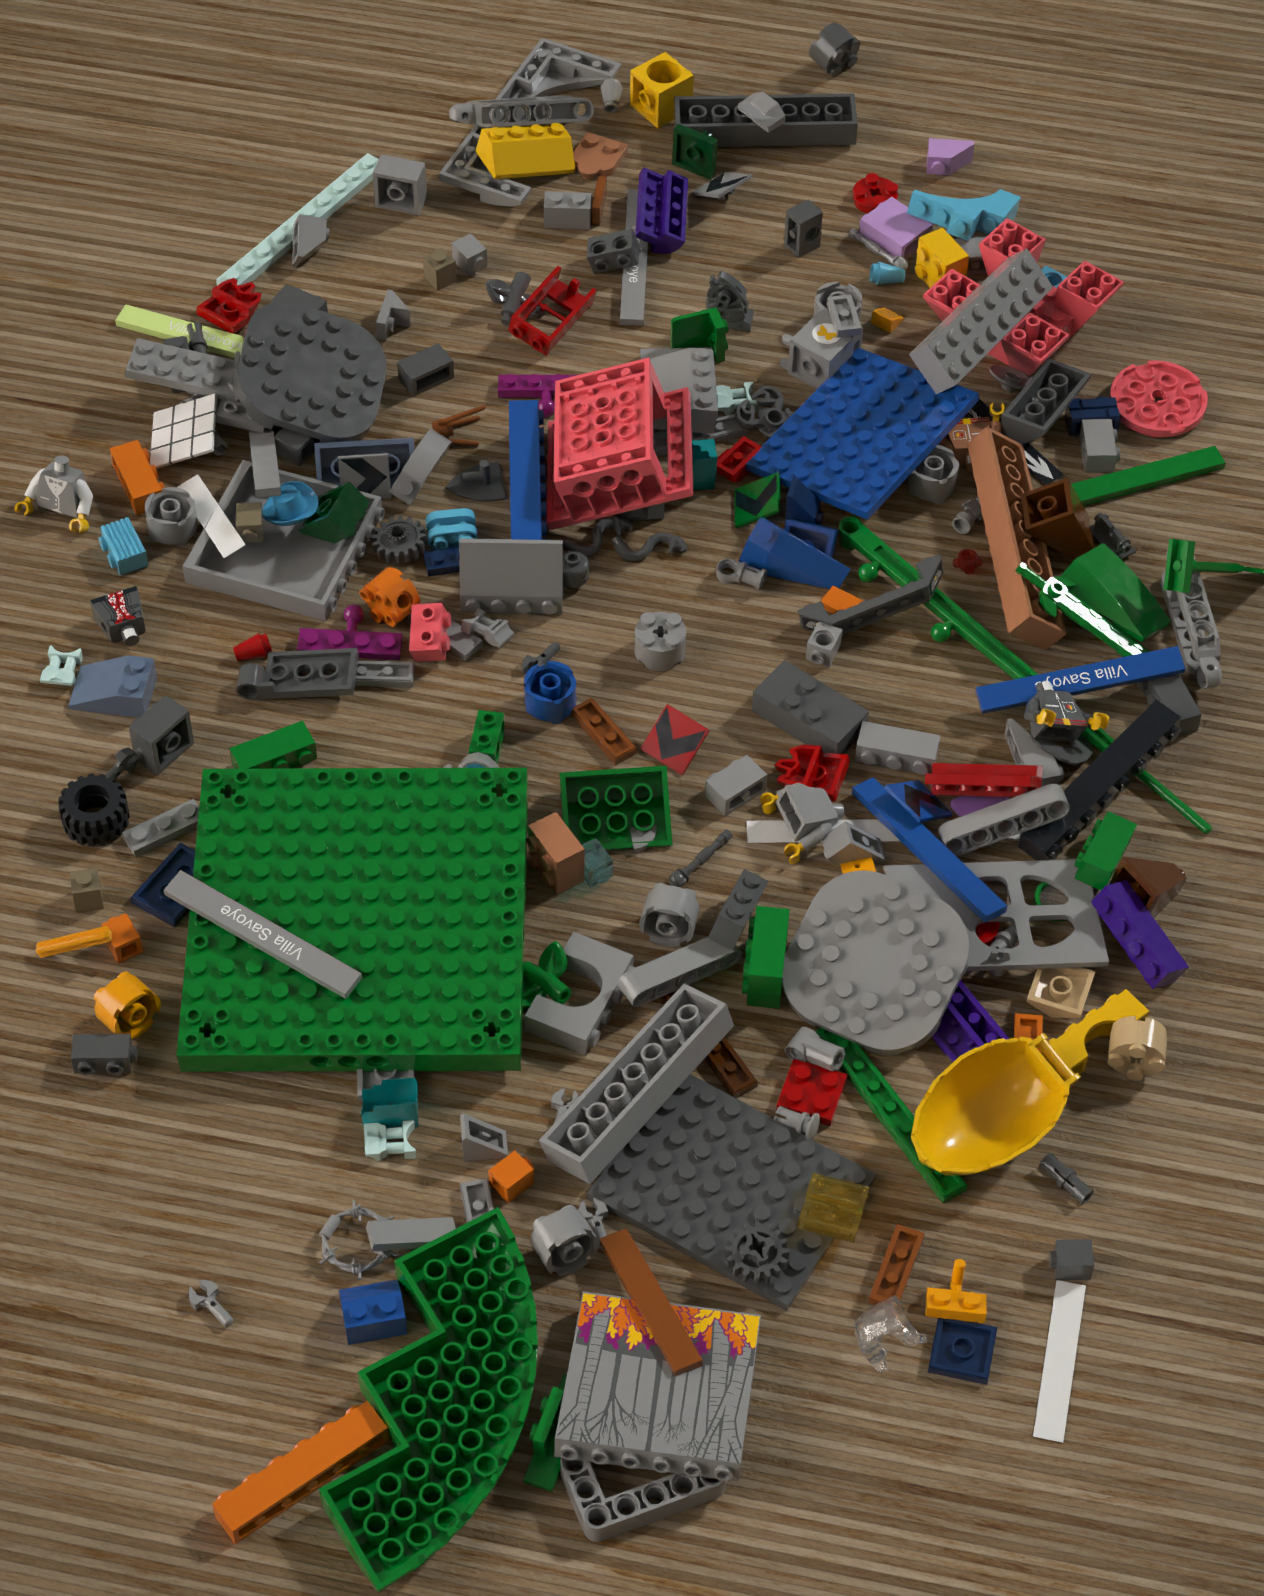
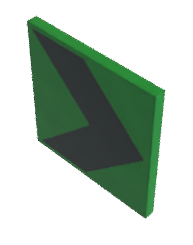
M778 472L735 489L736 528L755 522L760 517L765 518L780 512V474Z

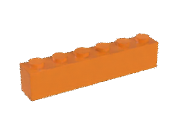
M368 1401L361 1405H354L345 1413V1416L336 1422L325 1424L318 1434L310 1439L301 1440L292 1451L284 1456L274 1458L268 1464V1467L259 1473L248 1475L242 1484L232 1491L227 1490L221 1493L216 1501L212 1503L216 1519L236 1545L389 1442L388 1426Z

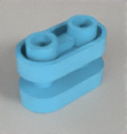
M470 509L434 511L426 516L428 545L432 549L459 546L460 538L478 539L477 528L475 527V513Z

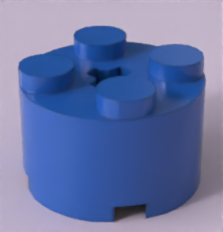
M547 661L546 665L538 667L537 664L527 671L524 677L526 712L539 720L550 721L554 724L563 722L564 718L572 713V709L576 706L577 695L576 678L570 667L560 662Z

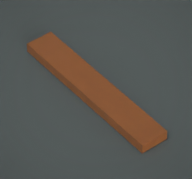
M627 1228L600 1238V1246L675 1376L702 1367L703 1360Z

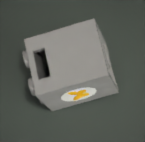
M823 307L796 335L784 334L782 336V342L788 345L790 350L789 359L782 358L780 366L788 370L789 375L818 389L826 379H829L853 355L857 348H861L863 328L861 335L837 338L829 310Z

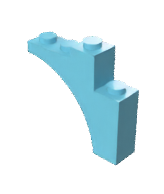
M1001 189L989 196L973 199L947 198L914 190L907 214L945 227L948 234L968 241L977 230L989 235L1006 218L1013 221L1016 217L1021 197Z

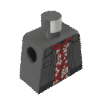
M137 586L90 600L94 620L110 642L115 643L124 640L126 646H134L139 642L140 638L138 635L144 634L146 630Z

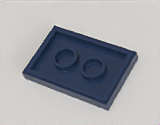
M180 842L130 898L131 903L175 928L188 914L190 909L167 897L164 889L180 870L193 877L195 850Z

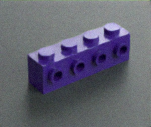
M1127 880L1106 885L1091 901L1098 915L1107 924L1115 939L1119 941L1128 954L1129 959L1136 965L1144 980L1152 989L1173 984L1189 968Z

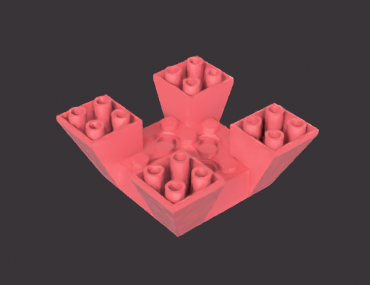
M1006 218L979 243L987 276H990L1008 257L1026 248L1035 261L1038 262L1046 239ZM1084 260L1057 288L1053 286L987 354L1031 376L1124 285V282ZM951 269L923 294V299L940 320L943 321L980 284Z

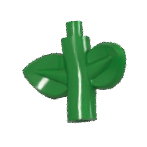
M557 941L550 943L540 956L538 966L530 961L524 963L523 1010L529 1009L536 995L545 998L548 995L552 1000L560 1004L566 1003L571 995V989L558 979L566 970L567 957L564 949Z

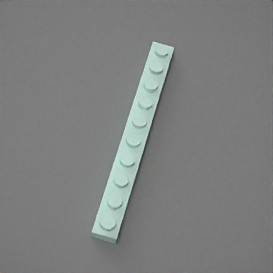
M369 153L363 156L216 279L217 285L232 278L238 281L237 285H243L255 280L293 248V224L299 214L326 219L373 180V171L379 159Z

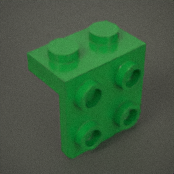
M716 307L674 317L671 320V348L709 347L713 350L716 363L725 361V350H728L726 333L729 332L727 321L721 318Z

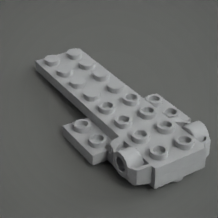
M136 339L125 370L126 378L205 396L215 393L217 398L221 399L215 423L259 433L264 432L265 427L253 421L245 413L246 408L241 401L236 400L233 392L232 380L239 359V351H236L234 360L149 340Z

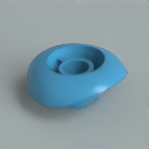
M298 481L286 482L280 485V496L268 498L263 508V519L277 526L298 524L310 518L316 512L318 498L307 484Z

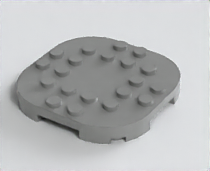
M865 870L848 872L826 883L812 900L785 954L782 977L783 987L793 1010L809 1025L823 1028L864 1047L865 1051L886 1056L900 1055L901 1052L919 1048L938 1030L940 1020L962 975H965L969 964L970 946L968 933L958 913L943 900L878 872Z

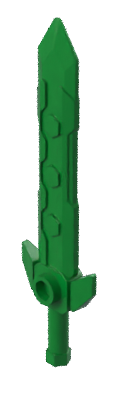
M1023 562L1016 568L1015 572L1022 575L1041 589L1038 593L1039 601L1045 611L1052 617H1056L1057 609H1059L1084 629H1087L1113 648L1122 657L1150 652L1068 591V589L1076 585L1068 578L1055 576L1046 581Z

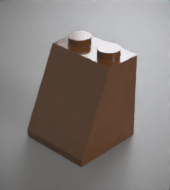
M1068 478L1021 494L1025 528L1028 534L1069 559L1079 557L1094 548L1089 515Z

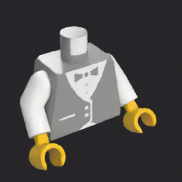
M63 455L54 458V462H51L46 468L40 469L32 478L24 494L26 498L24 501L16 503L15 512H20L24 504L26 506L24 516L32 514L34 509L32 501L35 500V505L78 518L70 521L69 528L71 531H77L78 524H80L79 532L84 533L89 529V523L85 518L89 516L93 494L85 482L84 473L79 469L69 467L68 457Z

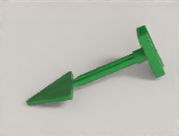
M1169 539L1163 590L1190 593L1191 577L1195 572L1239 573L1246 571L1264 574V566L1196 561L1194 559L1195 541Z

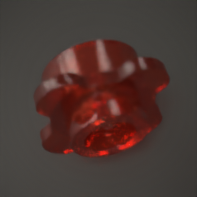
M964 549L959 552L957 559H953L952 565L955 568H960L965 574L970 575L974 573V569L977 566L982 565L983 561L974 550Z

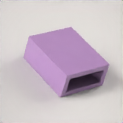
M890 197L861 218L860 233L866 239L873 240L890 255H899L906 260L917 252L919 237L932 232L933 223L907 214L908 207L895 198Z

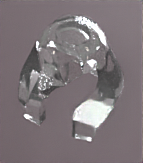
M896 1295L866 1310L854 1324V1332L863 1356L878 1372L890 1370L886 1365L888 1351L880 1343L883 1336H894L909 1347L928 1342L927 1333H918L908 1321L903 1306Z

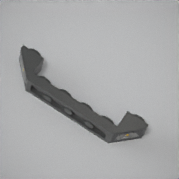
M941 555L927 557L921 562L916 563L918 581L910 582L906 586L893 591H887L881 596L862 601L848 609L839 610L833 615L828 616L821 601L806 605L804 608L797 610L802 629L814 631L819 621L843 629L842 635L930 601L944 573Z

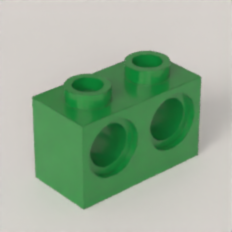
M478 710L469 754L479 752L489 755L498 764L505 735L504 713Z

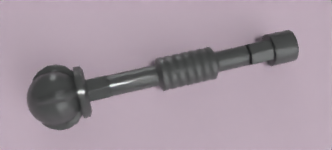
M725 829L715 839L713 844L706 846L695 856L693 862L683 869L678 868L669 876V884L680 888L684 886L685 882L689 881L691 872L699 864L705 863L718 847L727 843L733 837L732 833Z

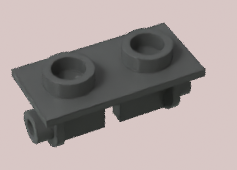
M1098 513L1094 517L1095 524L1090 526L1091 533L1099 544L1104 543L1120 559L1136 553V550L1130 545V540L1126 539L1114 527L1107 514Z

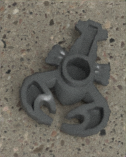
M764 386L755 391L751 399L754 400L762 397L764 399H759L756 403L760 406L772 408L760 410L757 419H754L755 408L751 405L749 407L750 410H746V406L750 403L747 399L738 405L735 415L737 423L743 429L753 430V428H760L759 431L770 438L793 413L789 408H786L784 413L782 412L784 398L778 389L772 386Z

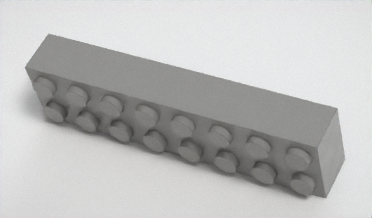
M1026 248L1008 257L909 356L936 394L957 385L1053 286Z
M683 984L539 1139L548 1162L591 1184L734 1027L727 1004Z

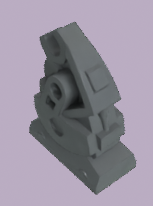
M724 271L719 272L718 279L715 278L714 274L711 275L706 309L716 307L721 318L727 321L729 330L750 333L754 310L748 309L749 301L746 298V288L736 278Z

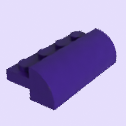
M643 167L639 173L635 236L642 241L651 243V252L659 254L675 252L685 243L688 178L670 170L663 176Z
M961 980L940 1020L938 1030L931 1037L952 1063L964 1053L990 1043L992 1040L1009 1039Z

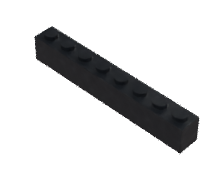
M1156 699L1064 790L1070 807L1068 814L1056 821L1020 833L1019 848L1035 860H1055L1061 853L1062 847L1067 842L1072 843L1077 838L1080 829L1084 825L1089 826L1096 818L1097 812L1101 808L1106 809L1113 801L1114 795L1118 791L1123 792L1130 784L1131 778L1135 774L1140 775L1145 770L1147 762L1152 757L1156 759L1162 753L1164 745L1169 741L1173 742L1181 732L1179 728L1181 716Z

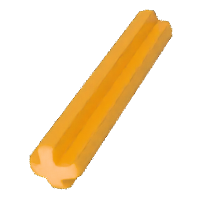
M108 926L48 939L38 942L36 944L37 949L35 950L41 958L95 946L110 942L112 940V931Z

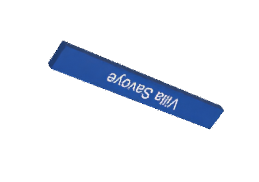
M1175 646L976 687L975 692L981 713L986 714L1027 705L1028 701L1037 693L1036 686L1043 681H1049L1054 691H1066L1073 696L1181 674L1185 672V666L1179 647Z

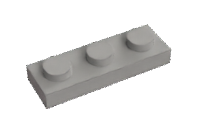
M194 799L122 832L123 840L134 857L146 853L196 829L198 826L199 806Z

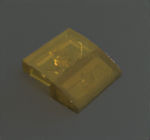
M813 1173L797 1228L854 1243L870 1187Z

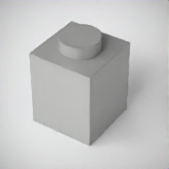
M471 233L452 242V258L468 276L487 267V249Z

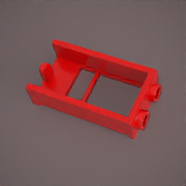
M557 266L511 316L508 332L514 337L521 339L532 346L533 349L548 356L552 348L584 312L593 305L597 291L592 288L586 296H583L578 292L580 282L576 278L570 281L569 286L559 280L562 269L560 266ZM548 297L571 313L564 318L541 302ZM538 306L541 311H547L563 321L550 336L525 321Z

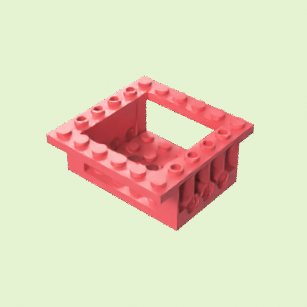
M649 357L555 381V420L548 422L546 524L549 530L693 496L691 394L688 387L664 393ZM667 417L668 477H665L653 449V420Z

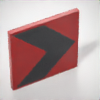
M667 704L640 749L679 774L684 775L710 730Z

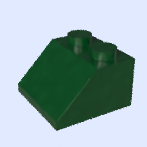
M349 481L319 495L316 512L310 518L304 520L298 531L304 535L331 543H337L343 539L348 540L355 534L357 523L365 517V510L370 501Z

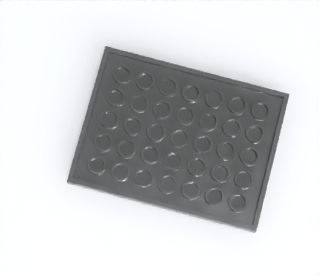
M690 1074L607 1165L587 1192V1199L593 1202V1198L604 1202L609 1212L787 1311L874 1183L876 1174L818 1142L806 1139L805 1135L778 1121H774L773 1118ZM756 1221H759L760 1228H765L769 1223L771 1224V1232L780 1230V1239H787L789 1259H786L787 1268L786 1270L781 1269L779 1278L771 1275L770 1283L768 1284L763 1278L759 1279L758 1285L754 1284L753 1278H749L744 1283L742 1274L734 1277L733 1267L727 1268L725 1247H727L728 1236L733 1237L735 1228L743 1231L744 1223H748L750 1228L755 1227Z

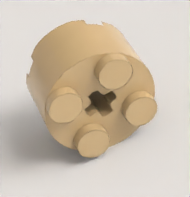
M1136 1016L1117 1020L1112 1025L1110 1033L1108 1065L1118 1072L1127 1075V1078L1132 1081H1141L1145 1076H1151L1165 1069L1167 1049L1166 1028L1160 1022L1145 1017V1021H1137Z

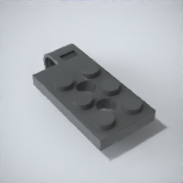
M357 648L269 652L266 672L261 666L253 663H247L240 667L236 693L247 700L354 695L359 658ZM329 670H336L332 675H324ZM304 671H310V673L307 676H299Z

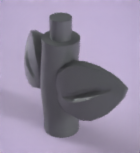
M517 272L510 286L499 279H491L485 284L492 301L496 304H503L501 310L503 318L501 322L504 325L508 326L510 324L511 316L530 296L529 294H524L531 281V277L525 272ZM538 306L528 318L544 316L545 311H541Z

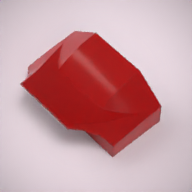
M743 436L730 449H726L717 458L716 471L732 482H740L750 473L746 471V463L762 446Z

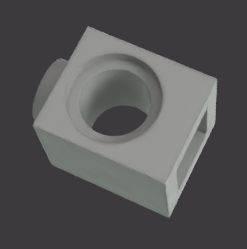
M818 621L807 642L806 660L830 668L841 647L843 629Z

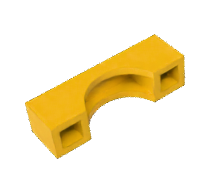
M1125 989L1118 995H1111L1102 1007L1092 1009L1081 1022L1071 1024L1064 1031L1063 1035L1057 1039L1052 1038L1048 1042L1074 1073L1081 1074L1085 1071L1088 1059L1085 1045L1090 1040L1099 1036H1110L1112 1025L1121 1018L1136 1016L1137 1021H1145V1017L1148 1018L1149 1010ZM1043 1054V1057L1048 1061V1063L1053 1067V1069L1058 1073V1075L1063 1079V1081H1065V1079L1060 1075V1073L1055 1069V1067Z

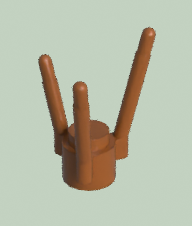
M482 405L448 418L438 419V421L432 422V428L449 439V436H454L453 427L480 420V416L464 417L483 411L486 407ZM449 439L452 441L451 444L479 446V442Z

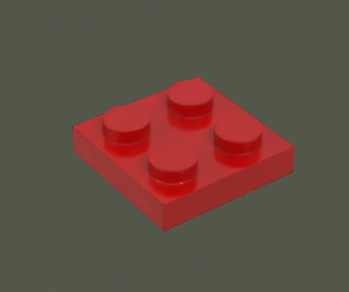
M793 1059L777 1102L776 1111L779 1106H782L800 1114L803 1112L809 1113L810 1117L814 1113H818L820 1115V1123L831 1126L847 1081V1074L835 1070L830 1071L814 1064Z

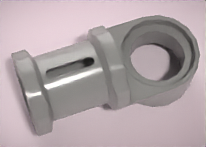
M728 558L719 561L717 564L716 577L724 584H732L734 582L740 584L744 582L755 586L756 590H761L767 577V570H760L749 566L745 561L741 563ZM731 568L734 570V573L727 575L722 573L721 570Z

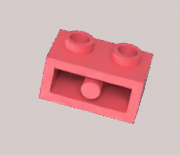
M442 603L412 604L409 652L415 662L446 660V651L450 649L447 628L451 627V614L446 611Z

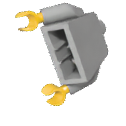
M801 783L786 785L783 789L777 791L776 795L766 792L760 798L763 812L766 814L773 813L776 810L777 804L794 841H800L799 844L789 843L785 846V856L792 852L795 853L789 858L790 864L799 862L800 852L804 849L808 851L820 843L826 834L833 830L837 819H842L844 816L843 805L840 803L832 804L824 789L808 787Z

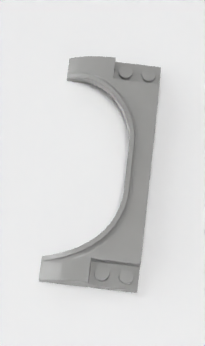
M541 38L496 99L543 97L563 91L601 85L606 79L615 77L621 68V63ZM475 125L440 171L439 180L480 194L481 202L498 206L521 205L531 192V187L509 179L493 178L476 153L481 130L493 127H479Z

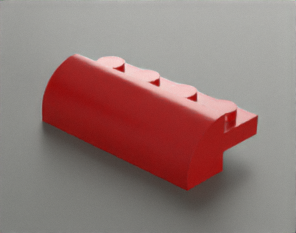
M932 763V774L925 773V784H932L931 795L1016 797L1041 788L1043 766Z

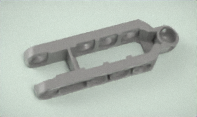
M565 95L472 100L453 105L449 110V119L454 122L477 125L479 127L584 122L592 117L594 107L588 99ZM583 103L586 106V112L584 115L579 116L577 113L579 111V104Z
M1164 571L1161 576L1160 585L1186 673L1195 674L1197 683L1201 688H1215L1219 686L1222 680V670L1219 664L1221 656L1220 637L1200 572L1192 574L1190 593L1163 590ZM1198 610L1203 613V616H1199ZM1183 615L1185 622L1180 620L1179 616ZM1204 630H1206L1210 635L1205 636ZM1189 635L1191 641L1185 639L1184 636Z

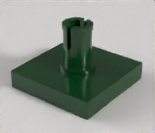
M677 124L673 130L672 165L712 180L716 175L718 139L714 138L710 132L708 134L707 131L701 133Z

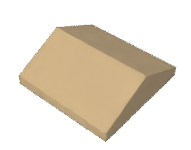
M1083 967L1037 969L1026 1002L1051 1018H1081L1095 971Z

